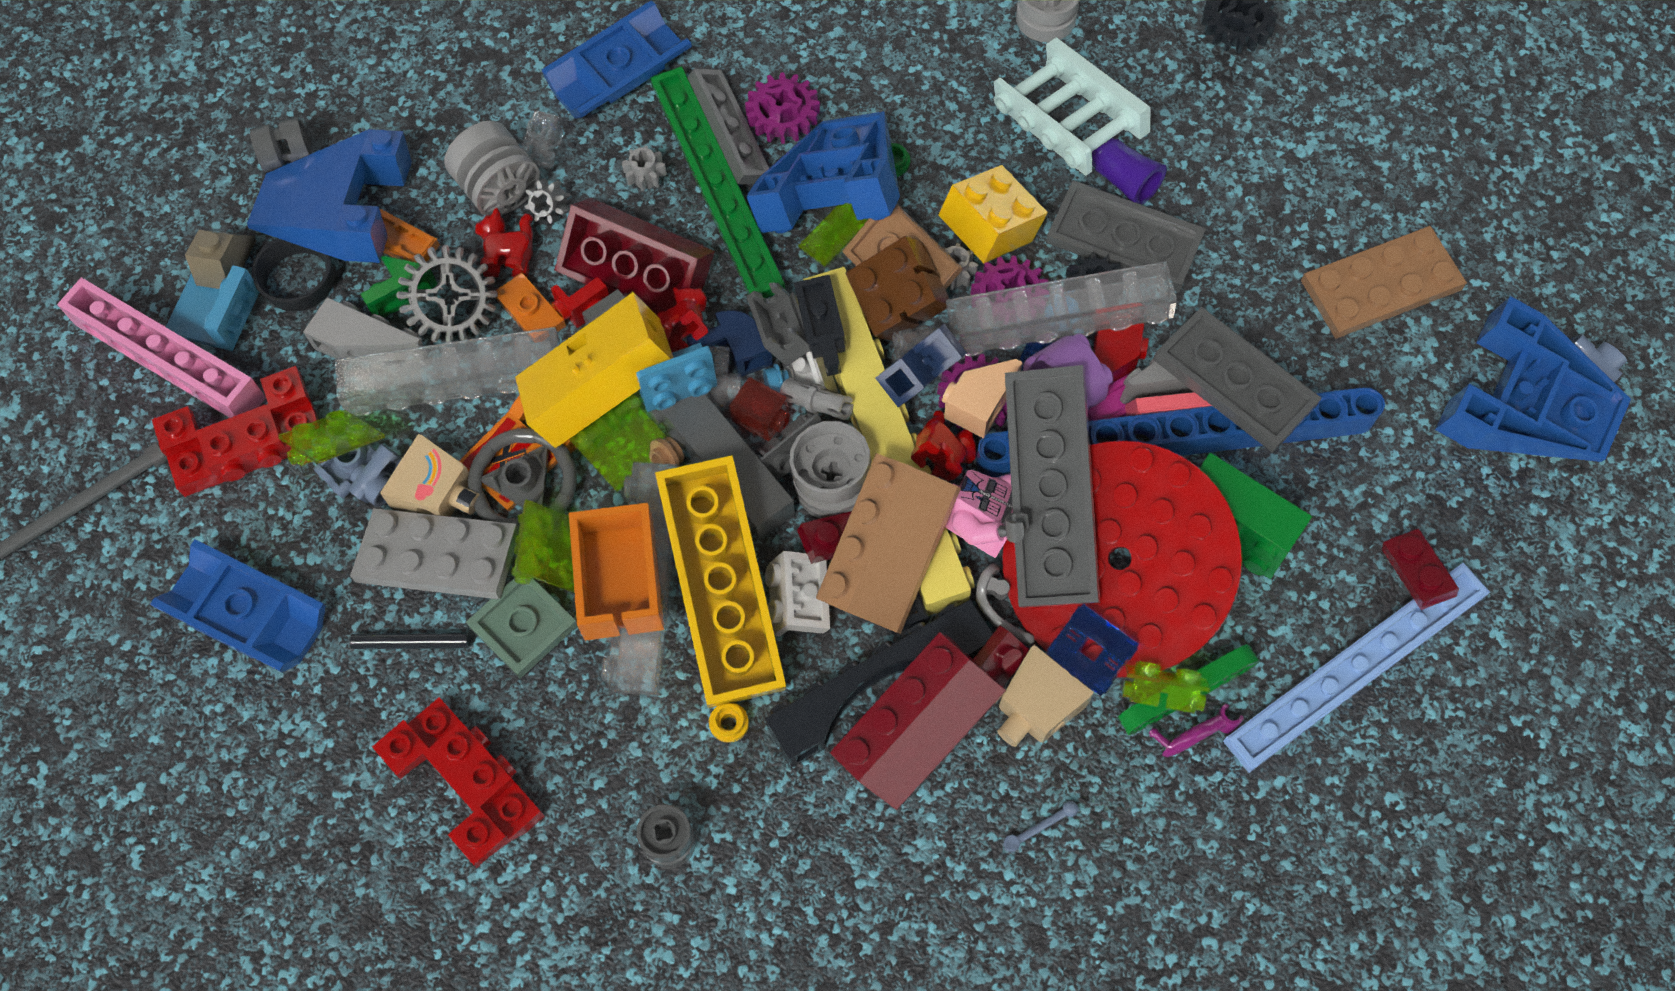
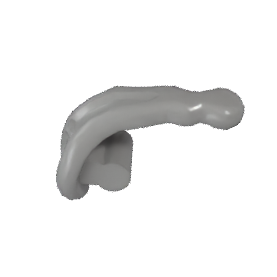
M990 564L981 573L977 584L976 601L980 611L995 628L1002 626L1012 633L1023 645H1033L1035 640L1032 634L1004 620L989 603L987 594L994 595L995 598L1002 600L1008 596L1010 589L1007 581L994 578L1000 571V567L997 564Z

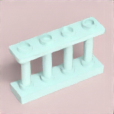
M1057 37L1046 44V66L1014 88L1002 78L994 81V102L997 108L1002 113H1007L1015 119L1024 131H1030L1039 138L1047 149L1054 150L1064 158L1068 166L1078 169L1085 176L1092 172V152L1122 130L1131 132L1138 139L1150 133V106ZM1053 77L1059 78L1066 83V85L1037 105L1025 97ZM1076 94L1082 95L1090 101L1060 123L1048 115V113ZM1099 112L1106 113L1113 119L1084 141H1081L1071 133V131Z

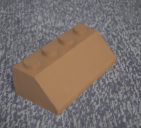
M876 453L816 599L901 634L961 488L910 465Z

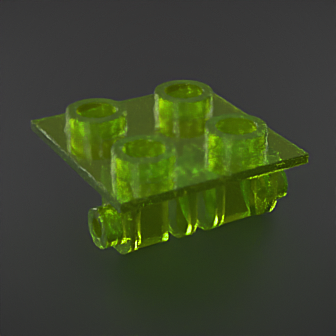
M634 394L569 439L616 492L652 463L649 457L650 443L656 438L663 439L667 437L639 407L642 404Z
M337 410L328 413L325 418L315 422L298 424L291 431L278 435V438L292 449L287 452L289 462L292 465L299 464L304 466L310 462L320 464L385 438V434L348 411Z
M524 500L523 513L518 516V522L520 523L519 535L515 539V542L518 544L514 548L517 558L515 567L512 568L511 572L515 576L514 581L518 584H529L531 578H535L575 593L569 516L530 500Z

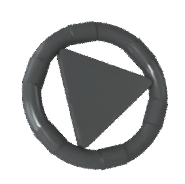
M532 428L512 429L492 438L482 446L473 459L468 475V489L480 494L474 505L476 513L485 521L516 524L520 534L539 531L558 520L572 502L577 484L576 466L568 448L564 444L554 448ZM514 443H538L543 445L518 459L508 461L504 466L483 476L488 464L502 448ZM550 450L563 472V484L561 492L549 509L544 512ZM482 483L536 517L531 519H508L497 514L490 507L482 491Z

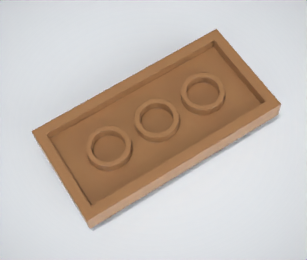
M1431 226L1304 273L1301 279L1302 284L1335 339L1461 291L1467 284Z

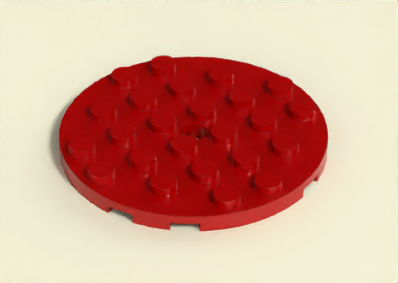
M1111 441L1090 445L1100 603L1019 607L1015 543L1006 540L1003 546L1004 580L1010 586L1008 596L1017 617L1027 632L1034 636V640L1044 650L1067 665L1087 673L1116 678L1155 674L1180 664L1202 649L1216 635L1227 619L1238 594L1242 573V551L1239 530L1232 511L1217 486L1197 466L1170 450L1142 442ZM1118 548H1126L1131 553V563L1123 570L1114 569L1110 564V554Z

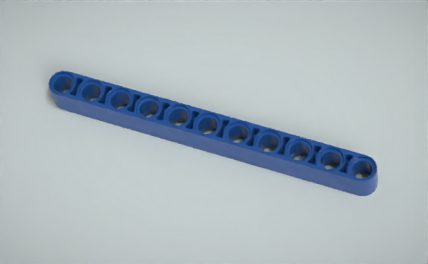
M1372 388L1316 393L1322 398L1321 401L1283 443L1366 433L1374 426L1382 414L1385 401L1382 395ZM1213 406L1088 421L1090 445L1098 444V439H1107L1110 442H1142L1134 436L1142 434L1150 440L1142 443L1170 450L1180 456L1263 446ZM1357 407L1365 409L1368 414L1361 413ZM1320 412L1328 413L1332 419L1323 417ZM1209 425L1218 426L1223 432L1212 431ZM1171 430H1180L1186 434V437H1178ZM1008 431L990 433L980 440L976 457V467L979 473L990 477H1000L1011 473ZM989 452H996L1000 454L1002 458L999 460H991L987 458L985 454Z

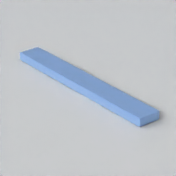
M1464 563L1460 564L1449 573L1459 587L1457 597L1423 610L1419 608L1413 599L1227 736L1223 742L1248 773H1250L1485 598L1490 591Z

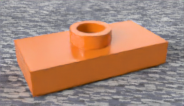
M380 209L388 235L383 253L393 258L416 262L414 256L420 254L427 262L430 259L427 249L433 247L436 251L440 246L438 239Z
M520 273L496 290L498 296L495 299L537 347L566 327L564 319L523 273Z

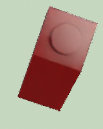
M1100 316L1095 334L1093 353L1100 363L1105 364L1110 369L1113 375V382L1133 372L1138 359L1145 360L1149 338L1142 337L1144 323Z

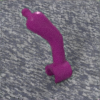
M1225 704L1214 717L1189 728L1178 735L1172 742L1154 727L1148 734L1166 748L1162 756L1171 757L1192 747L1218 730L1222 733H1232L1243 721V716L1240 715L1235 721L1228 719L1225 711L1229 704Z

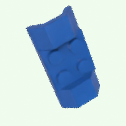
M651 0L541 70L555 97L577 119L582 118L607 101L610 104L650 79V77L658 74L665 69L667 62L691 48L692 44L688 38L680 40L665 24L656 4Z
M196 539L190 545L189 565L171 591L155 597L150 603L154 608L184 622L193 629L281 673L302 662L322 631L326 607L322 602Z

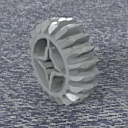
M448 245L442 246V257H437L435 249L430 247L427 249L430 258L427 262L420 254L414 256L415 261L420 265L417 270L412 265H405L404 269L413 275L411 280L403 277L398 279L399 284L409 286L408 292H397L396 294L399 299L408 298L409 304L401 306L399 310L401 313L412 310L414 316L410 317L406 323L412 326L417 321H420L422 325L417 332L420 336L426 334L428 328L432 329L431 341L433 342L438 341L440 332L445 333L447 344L453 343L454 332L458 333L459 339L462 342L467 341L464 329L469 327L473 334L478 335L480 330L474 323L477 320L486 325L490 323L489 318L482 315L483 310L492 312L496 310V306L486 303V297L494 298L498 296V293L493 290L486 291L485 285L494 283L495 279L493 276L482 279L480 274L488 269L487 264H481L476 269L472 266L477 259L476 254L472 253L466 261L462 260L464 248L462 247L456 249L454 257L449 256L450 249ZM440 264L441 273L438 285L433 289L417 290V285L422 275L431 267ZM452 265L465 270L472 277L477 289H464L457 286L453 278ZM446 275L450 290L457 291V293H466V296H457L456 300L451 299L453 303L448 305V314L444 299L428 296V293H437L438 289L443 290L441 286L446 284ZM430 300L436 302L441 308L443 325L429 320L419 308L417 301ZM464 300H477L470 316L464 321L454 324L457 304Z

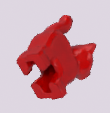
M495 208L492 214L486 215L480 222L476 223L475 232L484 240V257L480 259V265L485 263L488 266V269L483 272L485 277H499L500 267L502 264H505V266L513 269L511 274L513 278L520 273H523L528 278V263L533 254L532 215L526 213L521 217L519 222L520 231L506 232L505 222L498 208Z
M674 288L673 293L677 305L665 312L656 314L660 318L672 353L688 347L687 343L683 341L688 335L692 334L695 340H699L708 333V328L703 323L702 315L706 308L707 296L701 288Z
M938 410L934 412L933 418L926 423L923 430L917 435L916 447L911 453V460L920 468H923L926 464L925 459L928 457L935 465L930 475L937 478L940 476L950 481L961 474L963 470L961 467L962 463L969 464L974 461L977 456L976 443L972 436L973 433L966 429L954 435L944 425V412Z

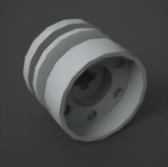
M494 120L482 121L468 127L449 145L444 157V164L448 173L483 215L492 214L495 208L499 209L501 216L515 210L526 202L529 198L526 190L536 188V182L540 178V170L535 162L519 146L506 127Z
M823 421L809 426L797 436L790 449L789 464L800 505L810 515L819 519L853 510L871 467L870 449L866 439L853 426L840 421Z

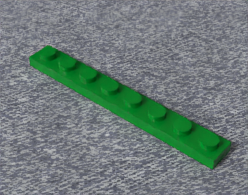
M682 66L650 77L652 88L748 295L753 291L762 294L764 298L775 295L770 288V283H778L785 289V283Z

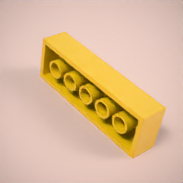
M733 455L655 472L708 709L727 703L785 691L786 683Z

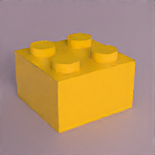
M1000 165L953 184L938 216L984 264L1031 243L1048 212L1003 165Z

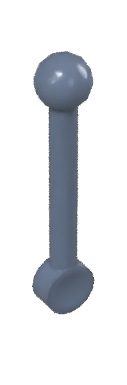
M1067 801L1064 803L1063 809L1017 836H1007L1003 842L1004 849L1011 853L1016 852L1019 849L1020 843L1066 816L1073 817L1077 815L1079 811L1078 805L1073 801Z

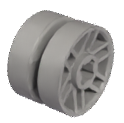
M1018 0L1016 10L1017 25L1022 33L1033 40L1050 42L1056 37L1061 40L1068 36L1075 27L1080 0Z

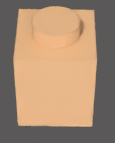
M1013 359L964 371L957 384L951 382L943 395L942 402L945 403L944 418L985 438L1006 403L1005 373L1021 371L1022 362Z

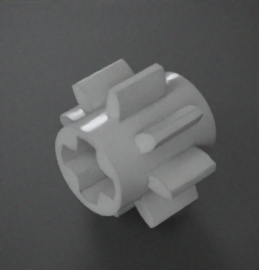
M646 145L635 150H629V161H622L627 184L630 186L635 183L641 191L654 186L658 188L659 176L667 175L661 152L654 153Z
M546 178L538 180L536 182L537 188L526 190L529 200L525 209H530L535 214L534 220L536 222L547 217L550 224L559 221L558 214L563 215L569 212L568 207L565 205L567 198L571 195L570 193H565L560 188L561 181H556L549 185Z
M959 243L948 248L942 246L963 268L949 285L950 290H954L955 287L961 285L968 287L970 275L973 276L977 272L978 264L972 262L974 253L971 250L967 251Z

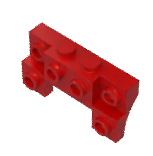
M296 366L260 379L268 404L207 427L198 428L194 413L188 406L151 419L160 450L167 457L176 489L184 497L226 481L239 480L249 472L262 467L276 466L283 459L328 443L321 422L304 385L301 373Z
M438 697L409 723L402 720L375 743L372 748L400 779L428 759L473 811L448 836L477 868L503 846L526 834L545 816L511 778L517 771L504 756L500 754L494 759L486 750L492 743L479 728L475 726L469 731L443 700Z

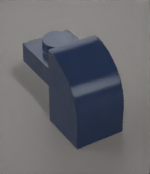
M739 311L715 313L716 327L708 328V333L699 340H695L692 336L686 338L688 347L701 343L702 347L709 346L713 360L729 354L739 378L773 365L772 354L764 348L755 319Z
M942 324L895 360L875 379L897 407H900L923 390L938 375L963 358L967 352L947 326Z

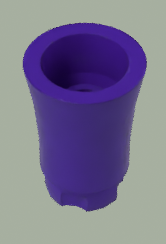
M1113 137L1092 152V166L1095 167V171L1110 181L1130 201L1141 205L1145 204L1156 193L1167 172L1166 165L1144 156L1121 140L1114 139Z

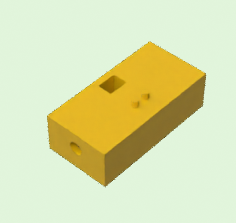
M632 292L515 376L527 425L554 448H557L637 392L640 386L636 372L673 358L660 318Z

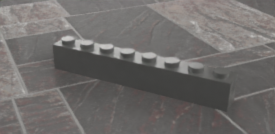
M617 289L582 312L585 324L588 325L625 297ZM639 390L632 394L636 399L641 396ZM706 394L699 397L690 396L676 401L670 408L664 410L655 409L648 412L657 425L663 422L669 430L667 433L668 437L674 439L682 450L685 449L691 457L689 460L690 464L733 455L749 528L758 540H761L795 515L794 500Z

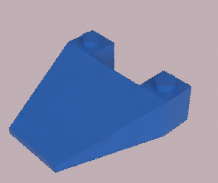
M885 112L822 121L763 173L746 196L760 232L775 231V233H785L793 229L803 210L852 204L857 220L869 218L881 220L890 216L900 198Z
M368 129L266 173L247 222L248 228L344 261L380 263L388 235L379 206L357 205L363 184L405 185L412 161L404 132Z
M1510 296L1489 314L1476 342L1508 360L1493 395L1491 396L1477 387L1468 384L1448 401L1435 430L1469 449L1598 462L1604 461L1631 398L1544 314Z

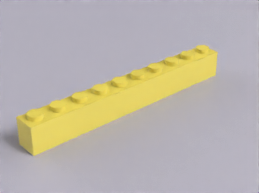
M845 267L804 278L803 280L830 275L846 341V352L837 353L841 374L834 375L841 395L849 396L853 399L852 403H848L853 404L850 419L853 427L866 439L870 449L871 464L876 453L931 474L928 465L920 468L911 460V453L916 447L917 435L916 433L910 434L906 423L909 422V415L905 404L897 407L875 379L885 370L881 361L885 359L884 351L878 338L873 340L869 331L871 329L845 274ZM947 528L943 530L919 588V594L928 616L941 612L944 608L955 602L962 605L969 601L971 589L975 587L969 567H962L957 554L961 553L958 538L955 533H949Z

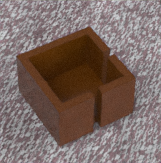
M908 236L900 238L845 273L874 336L894 341L919 326L917 319L926 322L952 306L940 278L931 274L936 270L923 242Z

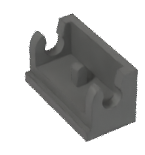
M770 283V288L775 293L772 298L766 299L762 294L753 291L747 295V299L764 348L788 366L809 352L808 342L796 294L794 292L790 294L778 283Z

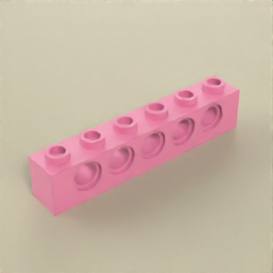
M82 277L57 304L80 329L229 418L259 407L266 398L254 380L248 375Z

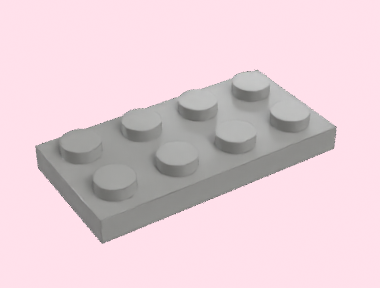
M373 508L350 576L356 583L500 599L520 530L516 524Z

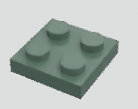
M525 570L503 588L500 599L489 600L466 621L469 628L519 679L577 627L576 620Z

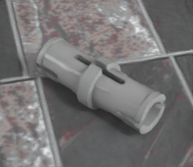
M788 378L783 382L780 393L783 394L780 397L783 401L801 405L813 414L821 412L845 420L851 415L853 410V404H848L853 402L851 397L833 393L820 384H813L812 386Z

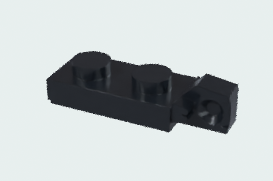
M830 275L795 282V292L809 351L812 352L813 359L823 358L827 377L841 374L837 353L846 352V341Z

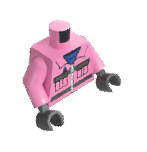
M967 470L958 486L961 489L945 528L963 538L968 544L974 545L996 558L1006 540L1016 543L1023 539L1025 533L1029 530L1028 515L1023 512L1013 513L1011 473L1000 477H990L974 470ZM940 476L938 477V478H940V479H942V480H944V481H947V482H949V483H951V484H953V485H956V484H954V483H952V482H950V481H948V480H946V479H944V478H942V477H940Z

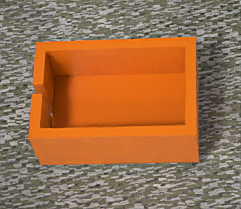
M640 503L570 512L569 524L577 626L584 640L621 636L620 628H626L628 635L664 630L654 519L649 504Z

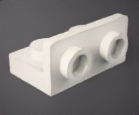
M783 551L769 563L765 573V582L770 590L768 610L774 636H781L788 630L824 634L830 629L829 604L816 599L827 572L826 560L811 564L807 553Z

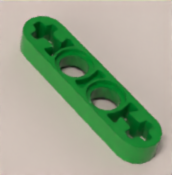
M1245 644L1136 703L1118 716V720L1128 736L1133 735L1241 676L1256 666L1260 660L1250 645Z

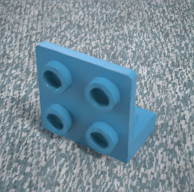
M232 265L228 276L222 280L220 288L216 289L196 286L191 273L166 328L188 341L233 351L259 294L253 283V278L246 268Z
M701 343L673 352V358L636 372L640 386L639 393L647 412L655 409L664 410L670 408L676 401L690 396H702L708 393L711 388L717 386L714 363L709 346L702 347Z

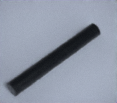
M351 634L350 647L351 649L469 648L470 634Z

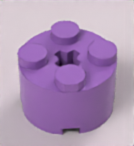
M1080 333L1060 338L1029 357L1023 366V371L1083 365L1085 367L1088 410L1106 398L1108 385L1113 382V375L1110 369L1105 364L1100 363L1091 350L1088 339Z

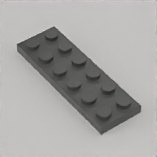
M1077 365L1005 373L1013 513H1026L1029 520V530L1021 541L1015 543L1018 605L1024 608L1100 603L1085 367Z

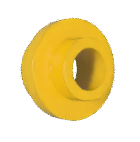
M736 703L717 706L709 717V728L712 735L725 743L738 741L746 734L749 727L746 711ZM726 718H733L737 721L732 729H724L722 722Z

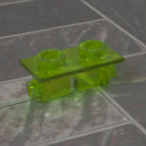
M852 204L837 205L798 245V248L825 267L854 238L869 219L857 220Z
M1137 661L1136 666L1126 665L1127 677L1132 678V682L1124 680L1122 696L1128 697L1129 702L1158 707L1160 693L1163 692L1168 693L1166 708L1193 714H1195L1196 710L1204 711L1206 695L1199 693L1200 690L1209 692L1210 687L1207 680L1201 678V673L1189 669H1177L1176 673L1160 671L1161 666L1144 661Z

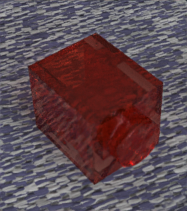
M751 377L747 379L729 405L732 422L768 442L776 432L781 433L785 429L790 419L787 397Z

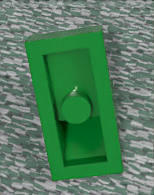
M381 256L391 278L373 284L368 290L360 294L372 315L376 314L385 318L398 311L401 306L409 304L408 298H397V292H408L409 287L399 284L398 279L403 277L411 280L413 275L408 273L404 267L406 264H409L417 270L420 267L418 263ZM428 269L422 275L418 282L417 290L433 289L438 285L431 269Z

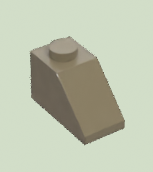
M198 230L185 254L196 286L219 289L222 280L228 276L232 265L243 268L256 243V237L226 231Z

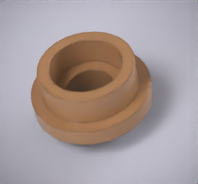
M671 437L656 438L650 443L649 457L652 464L658 470L663 471L677 468L683 462L684 455L682 449Z

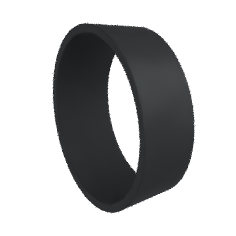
M277 238L264 246L257 254L252 266V278L257 290L277 308L286 311H302L314 307L325 299L334 283V271L329 255ZM307 253L318 256L327 264L323 279L310 292L290 299L276 298L269 295L267 289L269 274L282 259L294 254Z

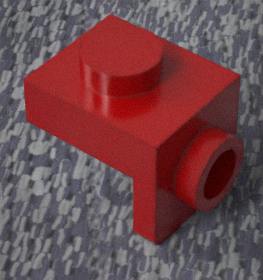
M596 277L570 297L556 284L551 287L555 300L551 305L564 321L569 319L576 328H579L585 323L582 312L607 297L609 293L607 286L599 277Z

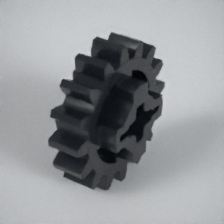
M1207 0L1201 24L1206 25L1204 34L1214 35L1212 40L1214 45L1223 42L1225 51L1234 46L1237 53H1241L1243 47L1247 46L1253 52L1256 49L1257 43L1265 46L1268 37L1273 35L1278 13L1272 12L1275 4L1274 2L1265 3V0ZM1260 22L1261 25L1256 28L1257 23Z

